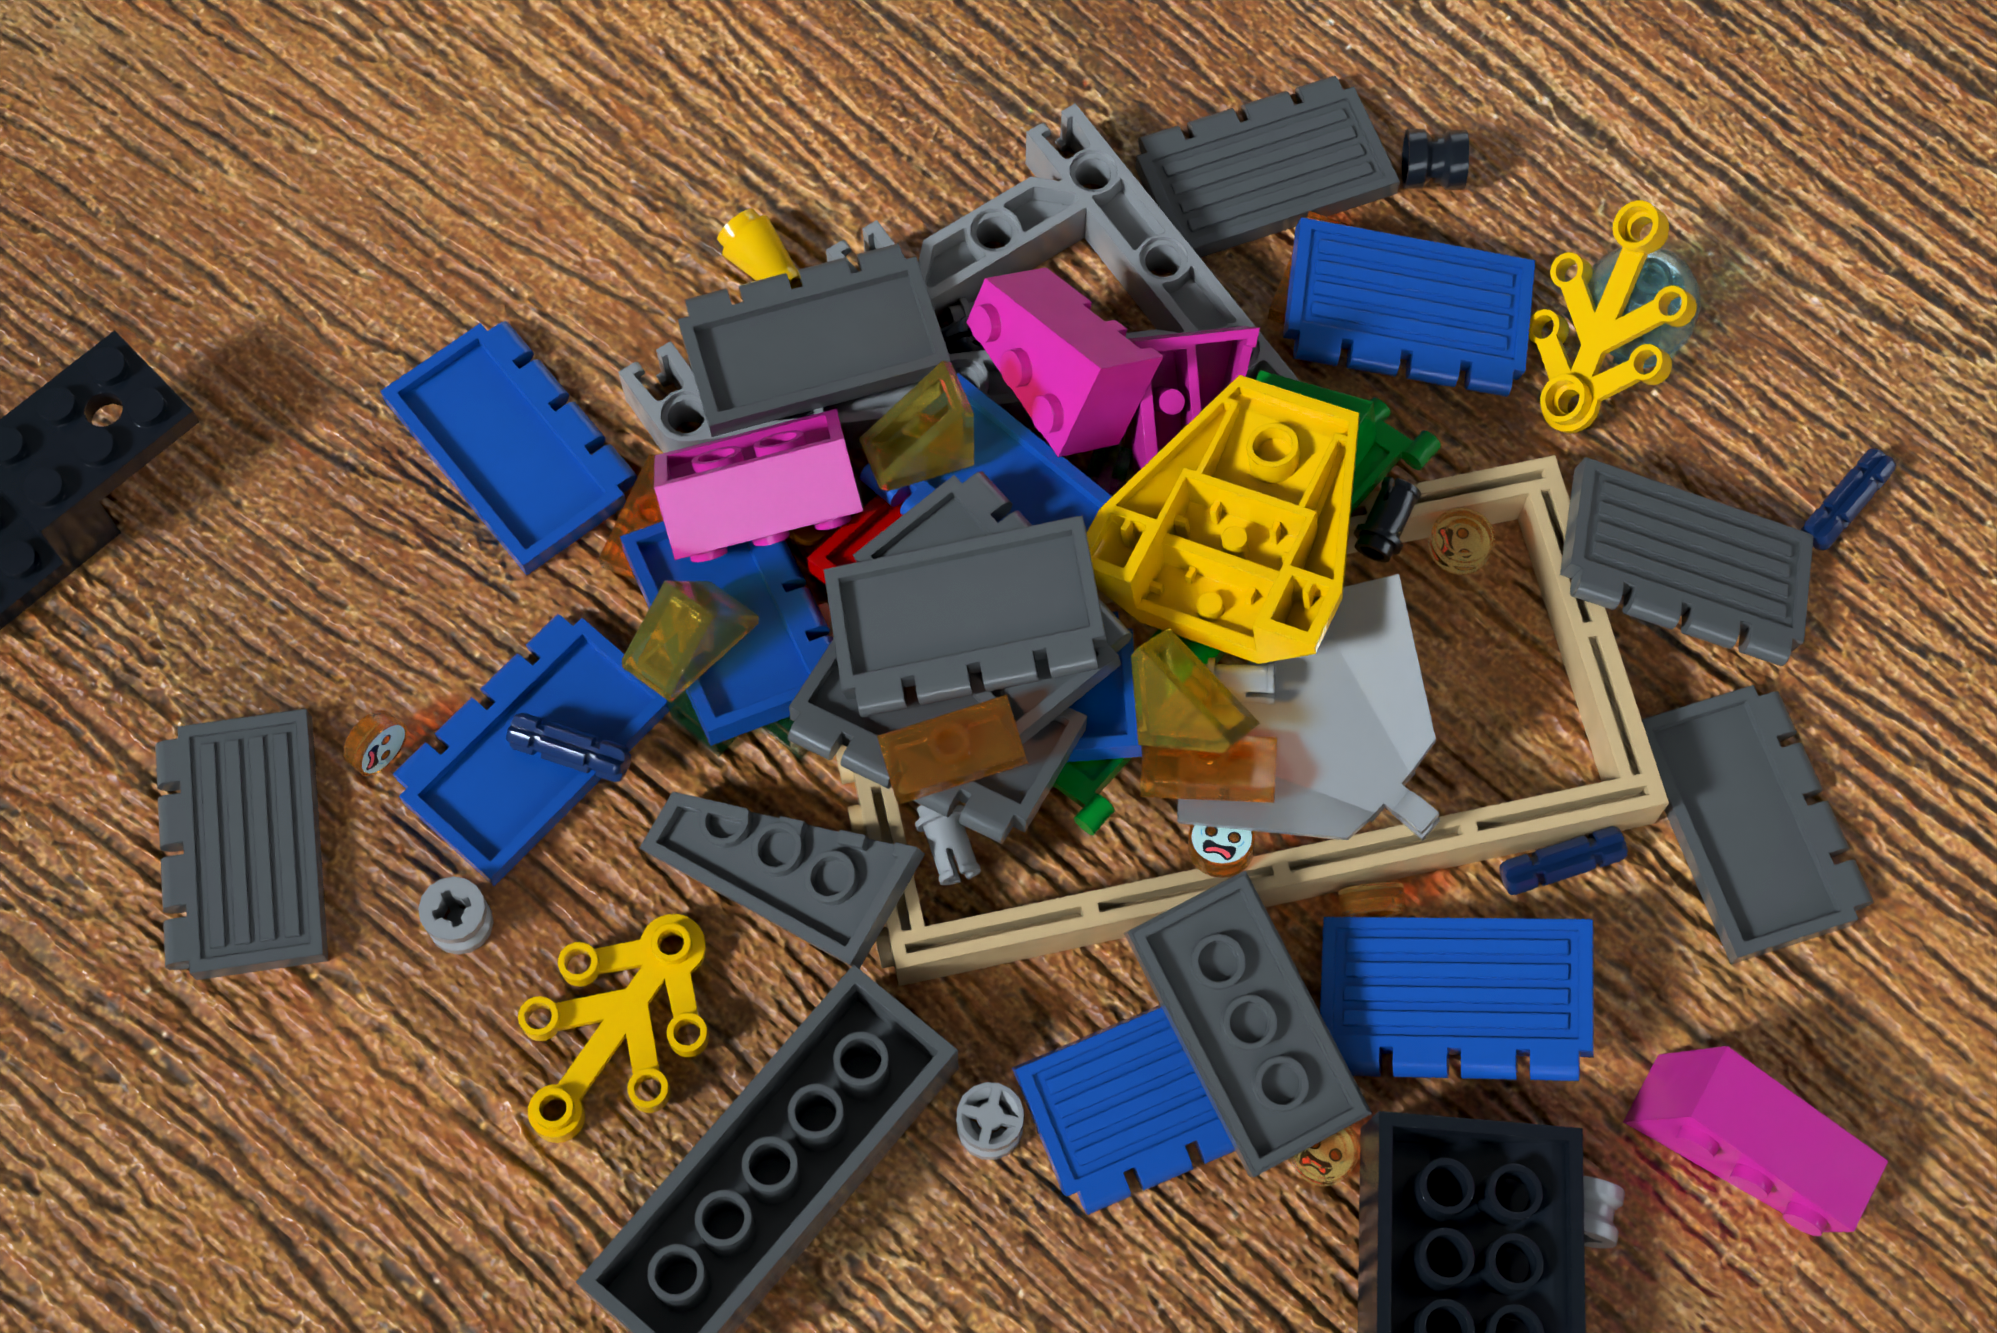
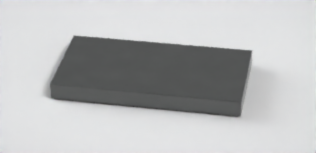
M1246 870L1124 933L1249 1177H1256L1372 1114Z

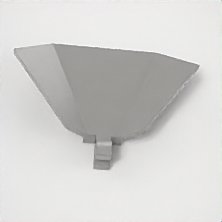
M1396 574L1345 586L1343 588V599L1316 654L1261 663L1266 665L1268 663H1275V705H1268L1267 703H1216V709L1207 708L1178 740L1177 822L1179 824L1349 840L1369 821L1372 823L1385 808L1422 841L1440 822L1439 812L1416 793L1405 787L1415 775L1416 768L1436 742L1400 575ZM1249 661L1247 664H1257V663H1254V662Z

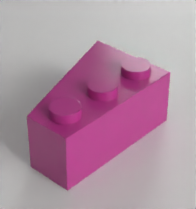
M1047 267L987 277L984 279L966 323L970 327L975 339L985 349L1000 371L1003 380L1015 393L1032 418L1035 427L1042 433L1057 457L1118 445L1163 356L1152 347L1140 349L1126 338L1127 328L1118 321L1111 320L1105 322L1091 311L1092 302Z
M1239 326L1129 338L1140 349L1152 347L1163 356L1129 424L1134 475L1239 375L1246 377L1252 348H1256L1260 328Z
M1728 1046L1659 1054L1623 1123L1783 1213V1219L1788 1224L1812 1236H1821L1823 1232H1854L1888 1163L1887 1159Z

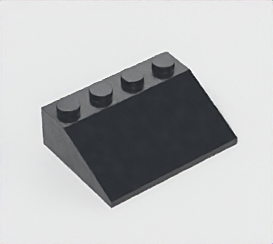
M1379 1111L1360 1128L1358 1333H1586L1583 1128Z

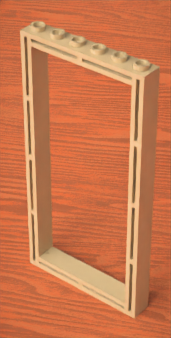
M1553 455L1412 484L1420 490L1421 496L1418 502L1415 503L1399 539L1403 543L1433 537L1438 527L1452 520H1464L1473 523L1477 527L1518 519L1601 782L1440 816V822L1423 841L1402 824L1355 834L1349 840H1327L1238 859L1230 863L1210 865L929 926L924 924L913 875L888 918L885 927L876 939L881 968L894 966L898 986L1126 938L1124 935L1126 931L1245 870L1263 905L1270 907L1335 893L1358 885L1381 883L1544 848L1582 835L1588 838L1589 834L1610 826L1618 827L1620 831L1654 824L1669 804L1606 609L1605 607L1572 597L1570 595L1571 578L1560 575L1570 499L1556 456ZM1379 491L1371 492L1350 515L1347 554L1358 552L1354 547L1357 541L1354 535L1355 528L1358 524H1365ZM1098 589L1099 600L1104 604L1114 602ZM829 603L820 604L818 607L830 629L828 636L834 638ZM841 745L836 753L842 785L855 783L859 802L858 805L847 807L852 832L866 835L869 839L890 844L897 842L907 845L894 784L891 788L887 789L842 767L840 763L847 747Z

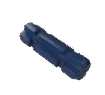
M1868 449L1856 466L1847 473L1822 502L1823 504L1808 518L1801 531L1814 536L1813 547L1820 551L1829 549L1840 536V533L1847 528L1872 499L1877 490L1890 478L1896 469V463L1892 457L1885 455L1881 449Z
M519 713L514 716L506 734V740L510 742V746L514 750L529 755L540 752L542 759L584 773L595 770L597 777L612 782L622 781L625 777L632 759V755L625 745L607 739L599 743L595 735L552 721L543 725V718L527 713Z
M1610 826L1589 834L1588 839L1582 835L1536 850L1531 853V857L1523 854L1502 862L1499 870L1507 892L1510 895H1518L1538 887L1539 882L1545 886L1589 872L1596 868V864L1601 868L1620 862L1628 856V849L1620 829Z

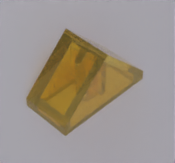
M944 360L939 363L859 438L880 489L891 491L974 466V413L952 363Z
M664 581L622 658V667L671 703L758 625L759 616L710 581Z
M1169 627L1139 646L1132 653L1131 662L1138 745L1224 753L1260 724Z

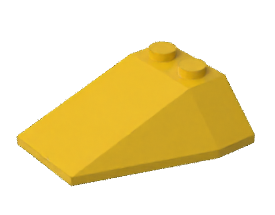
M1239 375L1098 510L1087 531L1097 588L1141 623L1257 664L1316 654L1343 599L1359 413Z

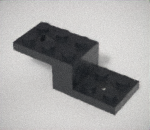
M115 330L0 419V630L121 534V531L100 501L199 423L194 411ZM110 404L123 406L121 416L113 424L104 427L92 425L94 414L100 408Z

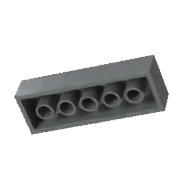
M853 965L579 1277L576 1283L589 1298L629 1333H735L959 1069L958 1050Z

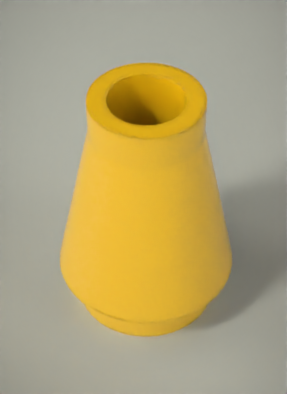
M753 208L746 209L732 218L718 234L717 240L723 246L722 255L757 281L786 273L791 289L796 288L800 283L798 269L795 267L767 215L759 216Z

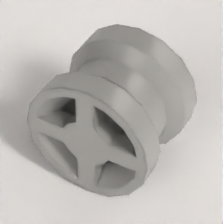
M454 876L443 878L430 885L422 895L418 908L420 922L436 946L445 952L458 955L473 952L481 947L491 935L494 923L492 910L478 887L469 880ZM450 909L447 919H443L447 910Z
M984 1082L969 1089L962 1096L957 1107V1134L961 1145L971 1155L982 1160H997L1008 1156L1018 1146L1023 1135L1024 1109L1020 1098L1010 1088L1000 1083ZM1000 1126L1008 1127L1007 1129L1000 1128L997 1132L992 1133V1131L997 1130Z
M1583 1176L1584 1246L1614 1248L1617 1246L1619 1231L1613 1224L1615 1210L1623 1206L1625 1191L1622 1187L1609 1181Z

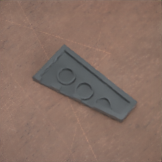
M677 792L671 793L639 847L654 858L851 967L855 965L859 969L925 855L924 852L915 846L897 842L890 844L869 839L866 835L824 829L808 825L801 820L780 816V818L751 812L747 808Z

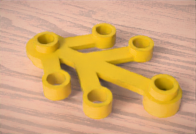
M1643 200L1632 201L1623 206L1614 218L1613 235L1618 244L1623 247L1597 309L1588 287L1592 280L1593 269L1586 259L1576 253L1566 252L1559 255L1551 265V280L1562 290L1581 343L1573 366L1563 345L1569 334V325L1566 319L1549 309L1539 310L1530 317L1529 339L1537 344L1549 378L1541 392L1540 407L1546 422L1560 432L1577 433L1586 429L1598 416L1602 401L1640 381L1648 385H1657L1665 381L1671 372L1672 360L1666 351L1653 344L1638 346L1631 353L1628 361L1600 374L1598 372L1605 355L1665 323L1672 327H1682L1688 324L1695 316L1697 303L1694 296L1675 285L1664 287L1656 294L1654 300L1622 316L1648 254L1660 249L1668 238L1669 222L1666 215L1649 202ZM1649 223H1653L1650 233L1643 240H1640L1642 228ZM1577 264L1576 276L1566 282V271L1570 266ZM1681 297V308L1677 313L1669 316L1668 306L1670 302L1675 298ZM1553 320L1554 327L1552 333L1548 337L1542 338L1541 333L1544 325ZM1656 355L1657 363L1655 368L1650 373L1644 374L1643 365L1650 356ZM1579 394L1576 408L1569 413V401L1572 397Z
M666 914L650 922L640 940L593 949L592 946L584 942H574L565 946L560 952L558 968L563 978L573 986H587L596 980L598 974L640 968L625 989L554 1003L549 998L543 996H536L522 1004L518 1012L519 1024L524 1033L535 1041L549 1040L558 1031L601 1022L559 1083L547 1085L539 1089L531 1098L528 1105V1119L533 1129L542 1139L552 1143H562L571 1140L581 1131L585 1122V1109L581 1100L625 1038H627L633 1073L628 1082L627 1091L633 1105L645 1113H654L666 1106L670 1099L671 1091L666 1077L660 1072L649 1010L650 1002L664 983H666L673 1013V1019L667 1027V1039L675 1053L683 1057H694L705 1050L709 1042V1032L704 1020L698 1015L691 974L704 960L706 941L701 928L691 918L680 914ZM669 936L681 937L684 940V945L678 953L667 955L660 951V945L665 938ZM586 955L591 958V964L585 972L573 974L568 971V964L573 957ZM538 1009L551 1011V1020L544 1028L534 1029L528 1025L529 1017L534 1011ZM685 1025H694L700 1029L698 1040L691 1045H682L676 1041L678 1030ZM647 1080H655L661 1084L660 1094L651 1101H643L637 1097V1090L640 1084ZM556 1099L564 1101L566 1103V1112L563 1117L556 1121H548L543 1118V1109L548 1102Z

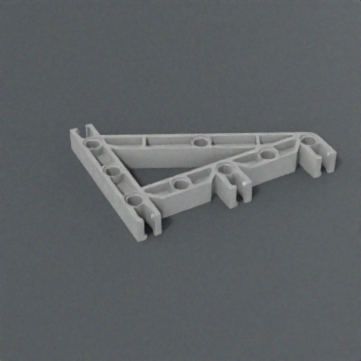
M1076 103L1061 111L1060 137L1055 140V144L1062 152L1071 148L1075 155L1070 159H1065L1046 140V137L1051 135V131L1045 123H1041L1027 131L1025 164L1036 177L1027 178L924 239L918 261L939 325L948 320L947 307L958 305V298L965 297L968 302L976 300L985 278L1032 270L1085 238L1156 328L1155 330L1126 333L1127 339L1239 326L1256 327ZM1086 184H1096L1102 186V188L1088 189L1083 186ZM877 220L862 228L864 252L895 244ZM845 240L826 249L827 262L844 257L847 259V255L852 252V249ZM989 242H999L1004 244L1005 246L998 249H991L985 247L984 244ZM847 259L850 272H859ZM1166 270L1173 275L1159 277L1152 274L1151 271ZM1259 331L1256 348H1252L1246 377L1256 380L1261 370L1299 381ZM671 341L656 349L661 373L656 375L658 381L663 387L674 383L677 391L670 393L663 400H655L642 385L640 377L645 374V371L639 362H634L618 372L625 400L663 453L837 409L847 450L868 448L957 373L962 375L1025 427H1035L1032 418L1012 389L1005 383L1000 371L985 350L949 354L952 372L949 374L711 437L693 372ZM687 422L701 424L696 431L690 433L675 431L680 425Z

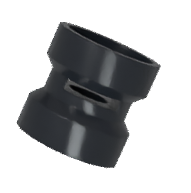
M1406 129L1401 158L1403 188L1422 189L1432 178L1434 184H1440L1445 190H1464L1469 169V136L1467 130H1448L1442 136H1435L1434 141H1432V137L1425 129Z

